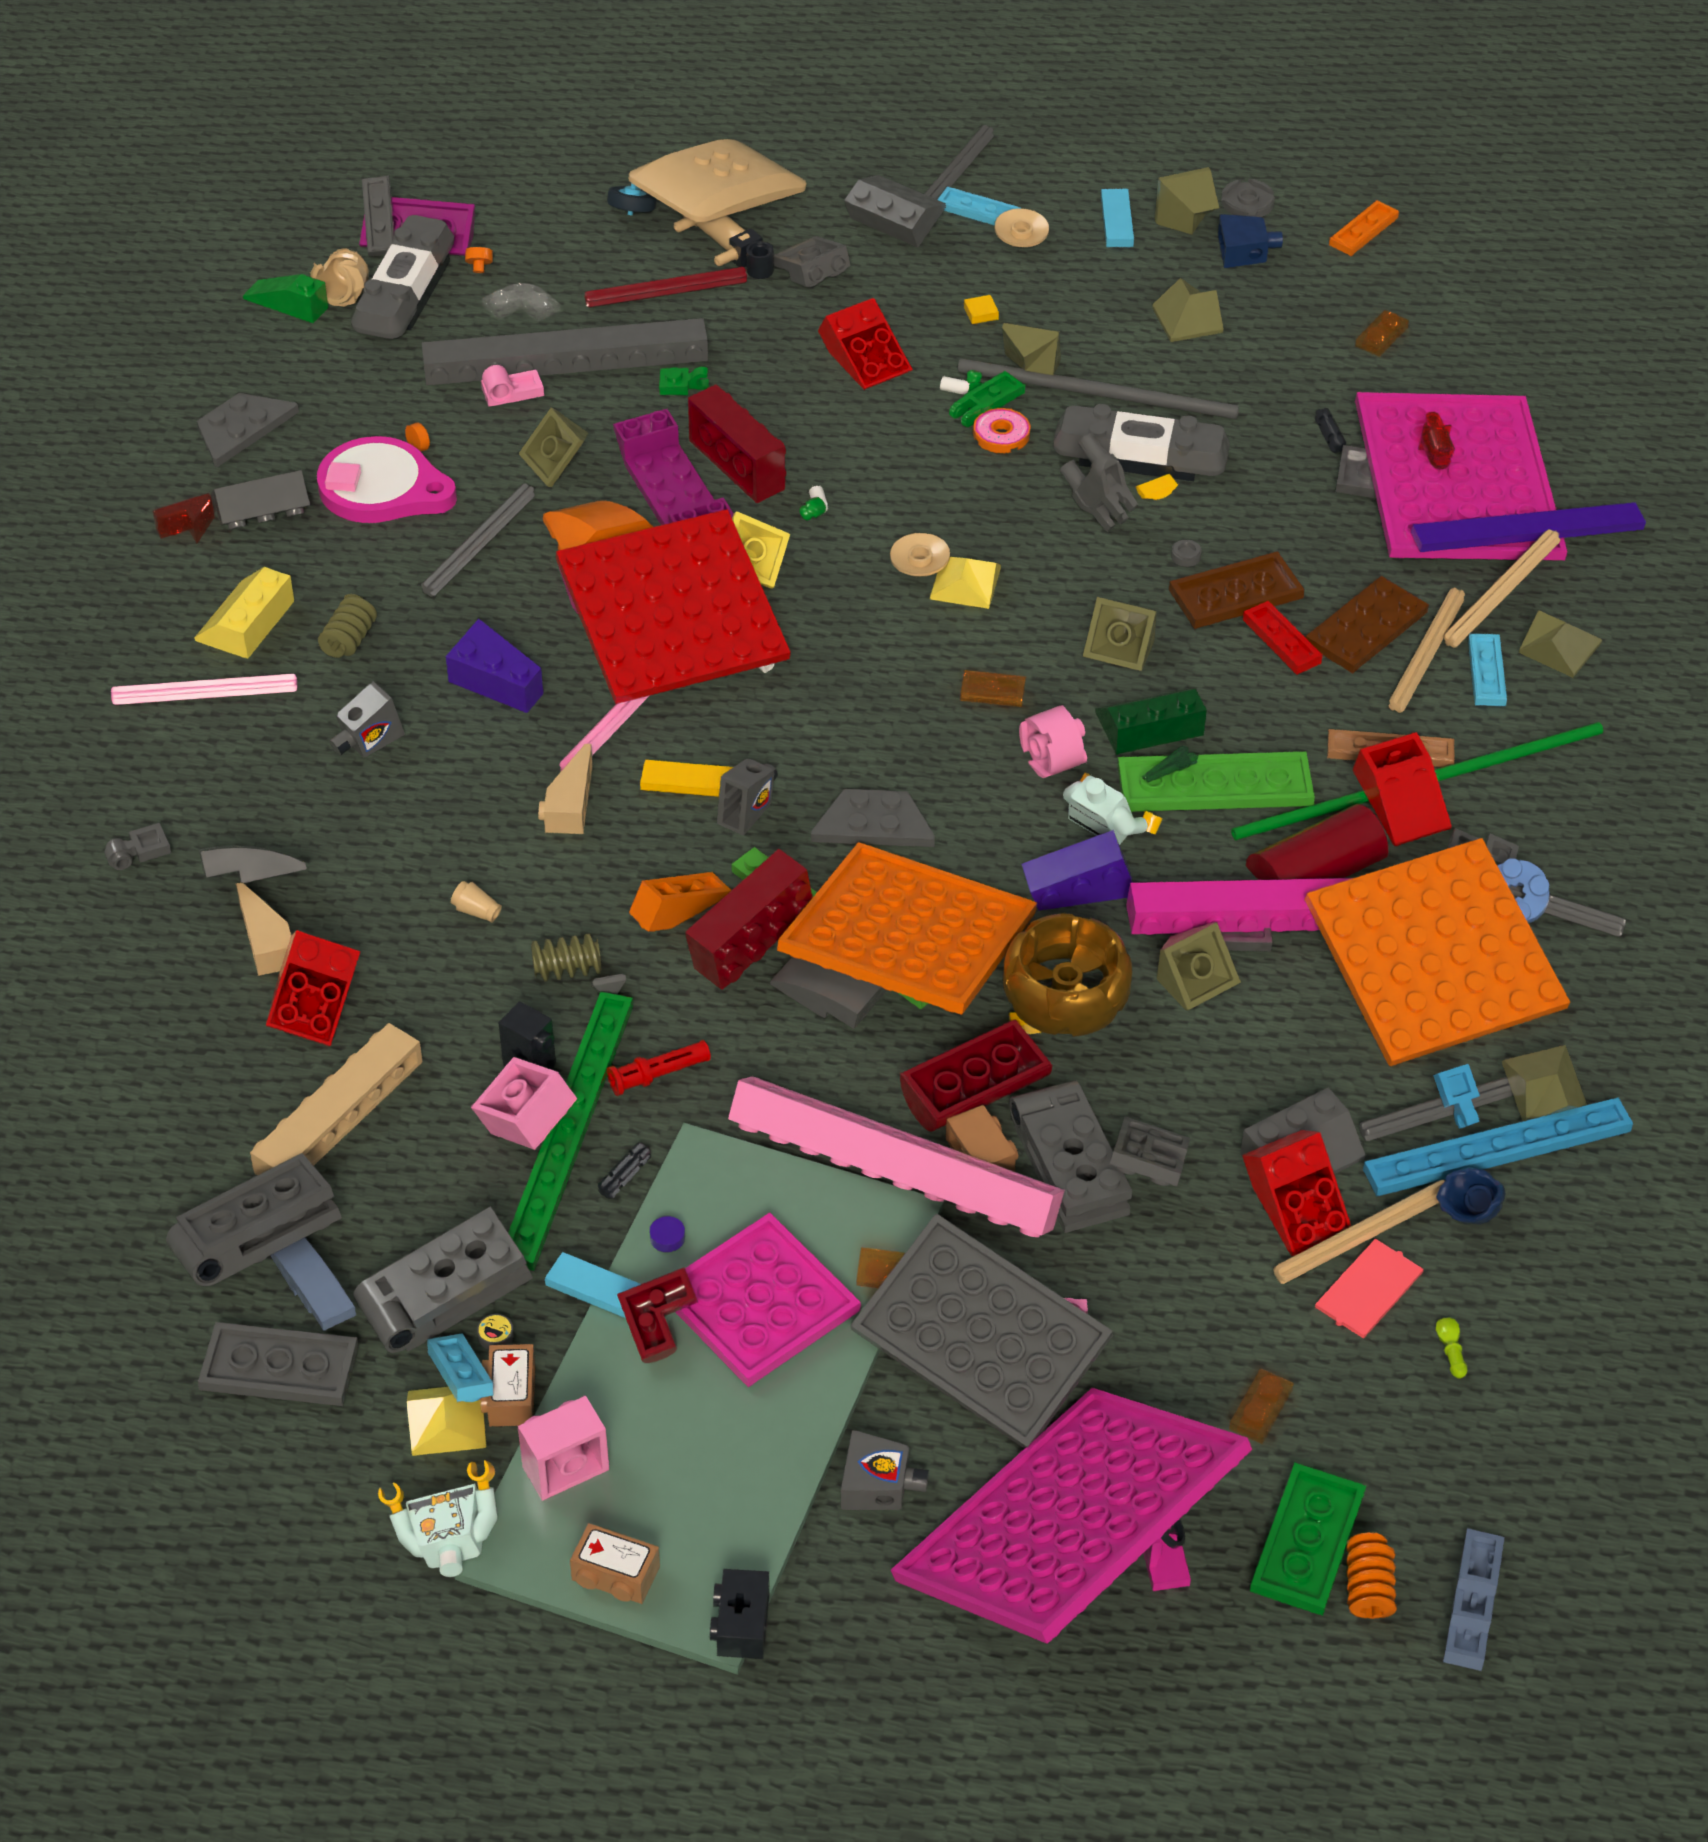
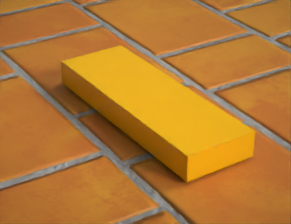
M645 760L640 787L641 790L719 797L721 776L733 767Z

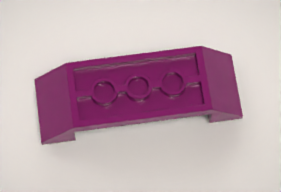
M668 409L613 424L624 465L661 525L728 509L731 518L733 517L734 513L724 498L713 499L679 445L678 425Z

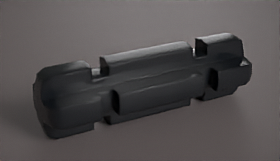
M1328 408L1318 409L1315 412V420L1320 426L1319 428L1330 450L1335 454L1342 452L1343 445H1346L1347 442L1343 435H1341L1342 433L1331 411Z
M636 1143L629 1150L630 1154H626L610 1170V1176L606 1175L598 1183L599 1193L607 1199L614 1198L620 1191L618 1187H624L641 1169L639 1165H645L651 1158V1150L648 1146Z

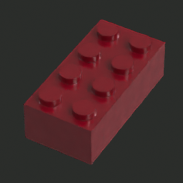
M717 384L688 397L689 441L756 503L785 490L786 448L780 439L775 438L762 423H759L750 415L746 408H742L733 400L729 393L723 391Z
M778 849L685 931L694 969L721 990L730 983L736 982L744 970L753 962L759 961L766 951L778 941L813 898L807 869L782 850Z

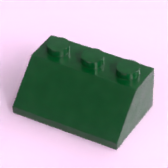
M1185 689L1095 708V713L1117 755L1204 736L1207 709L1196 689Z

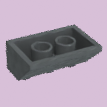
M880 175L859 179L844 200L851 219L915 247L920 246L946 208V203Z
M302 470L216 488L211 493L221 526L228 525L229 530L246 526V520L257 518L258 523L275 520L274 514L286 512L287 517L304 513L303 508L310 505Z
M1329 1088L1244 1129L1240 1153L1242 1156L1297 1131L1307 1130L1321 1133L1334 1174L1365 1159L1366 1156L1349 1110Z

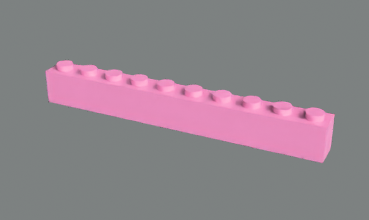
M751 1076L738 1080L728 1119L739 1123L738 1127L742 1130L753 1133L758 1131L769 1134V1139L781 1144L794 1143L799 1145L800 1151L810 1155H819L821 1153L831 1157L830 1161L836 1165L844 1167L856 1166L861 1168V1173L872 1178H881L883 1176L893 1180L892 1184L898 1188L905 1190L918 1189L925 1192L924 1196L930 1200L938 1202L947 1200L956 1203V1208L966 1213L980 1212L988 1215L987 1219L990 1222L999 1225H1008L1009 1223L1018 1226L1021 1233L1031 1237H1040V1235H1044L1054 1229L1065 1191L1063 1189Z

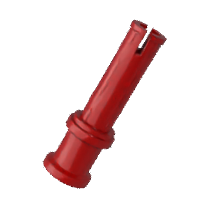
M701 1040L692 1045L672 1050L647 1060L644 1057H637L633 1063L618 1068L615 1066L608 1067L607 1076L613 1092L616 1096H620L624 1093V1090L639 1085L643 1087L649 1086L654 1078L704 1061L707 1062L711 1059V1054L705 1040Z

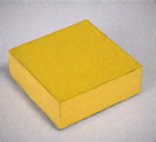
M991 295L964 299V309L972 324L999 319V311Z

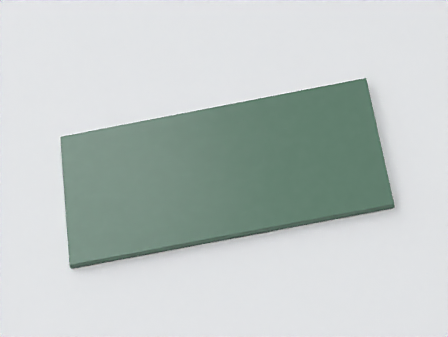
M683 1123L608 1271L640 1284L646 1283L683 1267H688L760 1218L771 1213L861 1302L862 1311L936 1213L938 1215L941 1214L944 1201L930 1200L924 1194L901 1189L888 1183ZM671 1216L683 1223L685 1227V1242L678 1250L661 1252L652 1246L649 1230L651 1224L658 1218ZM591 1304L534 1416L544 1415L557 1409L564 1402L575 1401L586 1396L606 1428L609 1470L542 1501L522 1467L519 1445L494 1494L497 1521L487 1539L482 1542L481 1554L478 1557L462 1561L463 1570L459 1575L455 1576V1580L738 1675L745 1658L717 1656V1642L710 1641L711 1617H718L719 1607H713L715 1583L722 1584L723 1569L769 1571L770 1603L881 1351L851 1330L850 1325L861 1311L753 1385L747 1387L675 1312L666 1315L665 1319L675 1342L676 1352L657 1362L644 1363L641 1360L626 1318ZM588 1523L659 1547L660 1568L643 1604L631 1600L628 1602L618 1600L611 1593L596 1588L586 1589L572 1580L570 1559Z

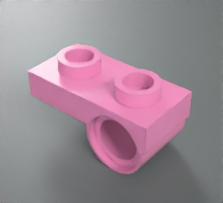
M493 365L483 372L481 385L488 407L544 396V388L537 370L508 375L507 370L503 366Z

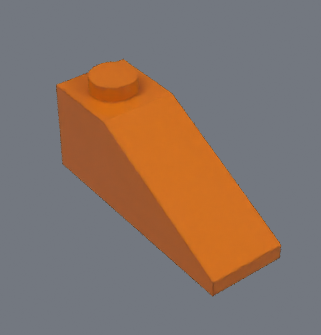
M713 872L644 880L639 887L629 913L648 932L672 929L719 902L732 890Z

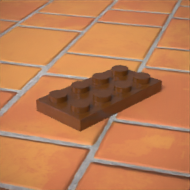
M1278 551L1169 582L1170 593L1194 629L1243 616L1244 611L1266 601H1269L1275 607L1303 599L1305 590Z
M1380 576L1306 635V639L1323 656L1353 674L1428 613L1429 604Z

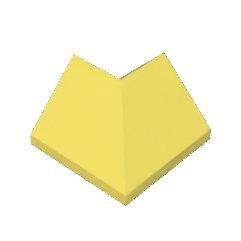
M736 511L732 520L760 584L773 589L790 534Z
M950 557L945 568L937 572L930 600L989 609L1001 565L974 559Z
M449 1387L408 1391L407 1409L412 1456L486 1448L484 1413H481L480 1400L475 1402H457Z

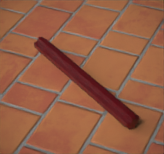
M744 267L591 290L586 291L584 297L586 306L591 308L743 284L747 282V273Z

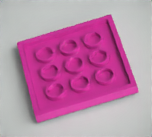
M768 1213L685 1268L698 1303L675 1313L747 1387H750L861 1311V1302L771 1213Z

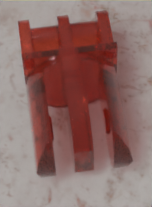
M1428 412L1425 417L1426 423L1423 426L1418 450H1425L1430 464L1435 469L1443 470L1450 465L1455 451L1450 437L1452 425H1444L1438 413Z

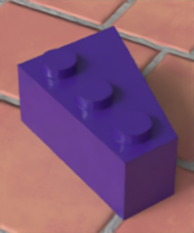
M480 619L472 625L446 655L448 682L525 713H528L543 695L541 668Z
M1114 830L1022 863L1030 893L1034 901L1037 902L1039 911L1128 898L1130 883H1134Z

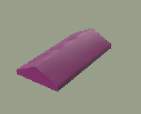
M392 197L394 230L402 227L406 218L411 215L442 220L452 231L455 240L448 254L465 256V249L470 248L474 236L475 204ZM365 214L359 243L361 247H367Z

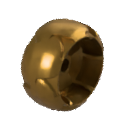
M1054 914L1042 917L1031 922L1025 932L1018 933L1007 950L1004 961L1003 985L1008 1001L1013 1004V1008L1021 1020L1041 1032L1053 1035L1058 1033L1072 1034V1036L1076 1037L1099 1031L1113 1021L1118 1011H1122L1130 995L1132 962L1129 954L1126 952L1125 945L1113 929L1094 918L1086 919L1072 914ZM1054 959L1071 960V963L1064 962L1058 964L1053 971L1040 965V963ZM1099 969L1103 973L1104 978L1098 986L1089 989L1082 985L1083 973ZM1052 978V987L1049 988L1037 981Z

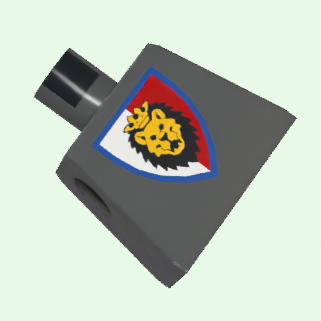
M374 681L370 683L338 712L336 718L342 731L330 739L329 743L340 756L353 747L362 757H367L404 736L405 732L392 698Z
M745 759L724 773L720 781L717 824L744 836L770 806L773 782L778 776L777 770L770 764L763 765L752 759Z
M852 1430L841 1487V1509L899 1510L902 1508L905 1490L927 1492L929 1470L909 1467V1447L907 1445Z

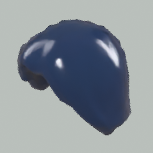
M1468 1167L1448 1174L1446 1181L1440 1186L1436 1197L1442 1211L1448 1213L1452 1219L1463 1224L1478 1225L1487 1223L1497 1216L1502 1209L1506 1193L1504 1186L1487 1171Z

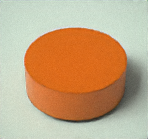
M419 422L408 425L405 429L407 442L416 447L420 452L428 450L430 440L425 427Z

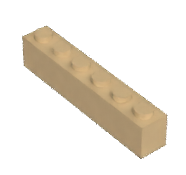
M390 1023L380 1032L374 1033L364 1047L357 1053L352 1054L335 1074L325 1079L323 1085L311 1096L306 1097L288 1118L282 1119L272 1133L254 1146L250 1152L254 1173L260 1175L301 1153L314 1166L423 1062L420 1041Z

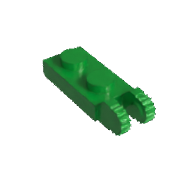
M1004 371L964 394V397L950 406L949 415L954 419L963 415L961 424L969 428L974 425V420L981 413H985L990 409L1000 408L1024 394L1025 385Z

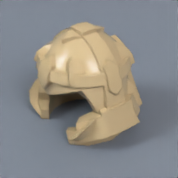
M342 248L330 254L328 261L323 266L322 264L316 265L314 263L310 276L325 282L329 304L344 307L356 303L358 296L363 291L365 282L369 278V269L357 251Z

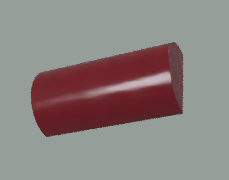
M1356 804L1249 855L1246 860V867L1258 880L1346 878L1387 858L1388 841L1385 831L1375 814L1364 805Z
M1014 1019L900 1073V1083L904 1098L913 1116L924 1129L933 1132L945 1126L948 1118L981 1105L987 1106L1049 1076L1053 1065L1018 1021Z

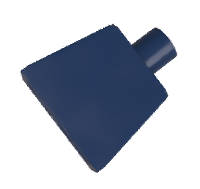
M1219 214L1217 236L1224 268L1264 263L1267 261L1268 248H1282V231L1267 232L1265 221L1262 217Z

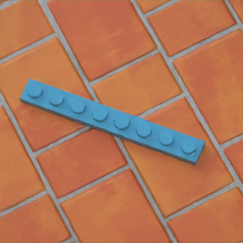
M1614 1098L1365 1161L1363 1171L1377 1197L1444 1180L1448 1174L1460 1169L1471 1167L1483 1170L1628 1133L1632 1130L1633 1122L1620 1099Z

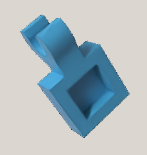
M1469 1064L1433 1075L1444 1108L1454 1105V1119L1458 1128L1478 1123V1114L1471 1099L1477 1098L1480 1095Z

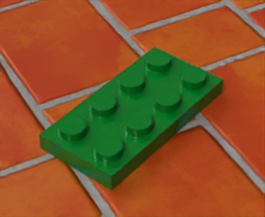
M1294 1463L1251 1582L1250 1592L1323 1616L1346 1550L1347 1541L1350 1539L1365 1495L1366 1485Z

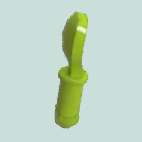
M1442 1318L1436 1323V1332L1439 1340L1446 1345L1444 1352L1448 1356L1451 1374L1461 1379L1467 1374L1468 1370L1462 1356V1346L1457 1343L1460 1337L1459 1324L1453 1318Z

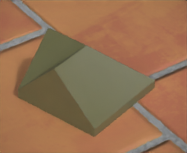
M1209 167L1158 178L1155 211L1156 224L1193 234L1206 214L1219 209L1212 173Z
M1180 278L1152 304V308L1170 342L1223 333L1224 328L1217 290L1201 293Z
M1003 323L1005 355L1025 371L1054 375L1061 361L1059 332Z
M550 408L519 452V455L548 487H552L585 441L588 432L556 409Z
M1097 597L1083 657L1142 671L1154 644L1157 611Z
M1538 610L1520 647L1519 653L1573 678L1600 646L1602 639Z
M1217 922L1172 935L1160 950L1157 980L1187 1011L1241 983Z
M1566 1045L1502 1061L1522 1121L1587 1105Z

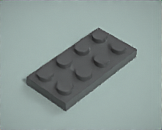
M215 1322L198 1379L199 1390L343 1406L359 1347L358 1338Z

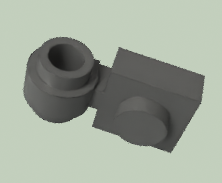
M160 823L128 832L130 841H123L119 838L112 839L106 844L104 851L109 865L116 870L127 869L132 864V859L135 855H137L141 863L171 853L170 844Z

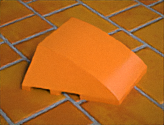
M595 501L543 514V521L551 537L558 542V550L653 527L645 518L632 509L611 501Z

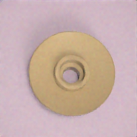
M1011 209L998 216L995 221V233L1003 242L1009 245L1031 247L1040 244L1047 238L1049 224L1041 214L1035 211Z
M914 533L906 535L894 543L890 551V558L893 566L904 574L929 576L945 568L950 559V549L944 540L935 535Z

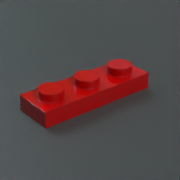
M1269 601L1244 611L1243 621L1296 675L1322 664L1323 655Z

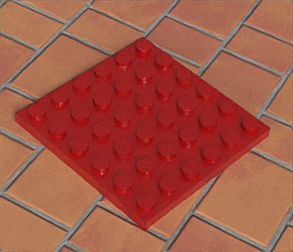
M728 509L556 551V561L615 704L790 659L791 652Z

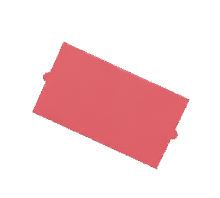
M1374 1239L1315 1304V1308L1334 1319L1337 1326L1343 1325L1364 1339L1419 1278L1424 1269L1405 1258L1401 1251L1396 1252L1377 1239Z

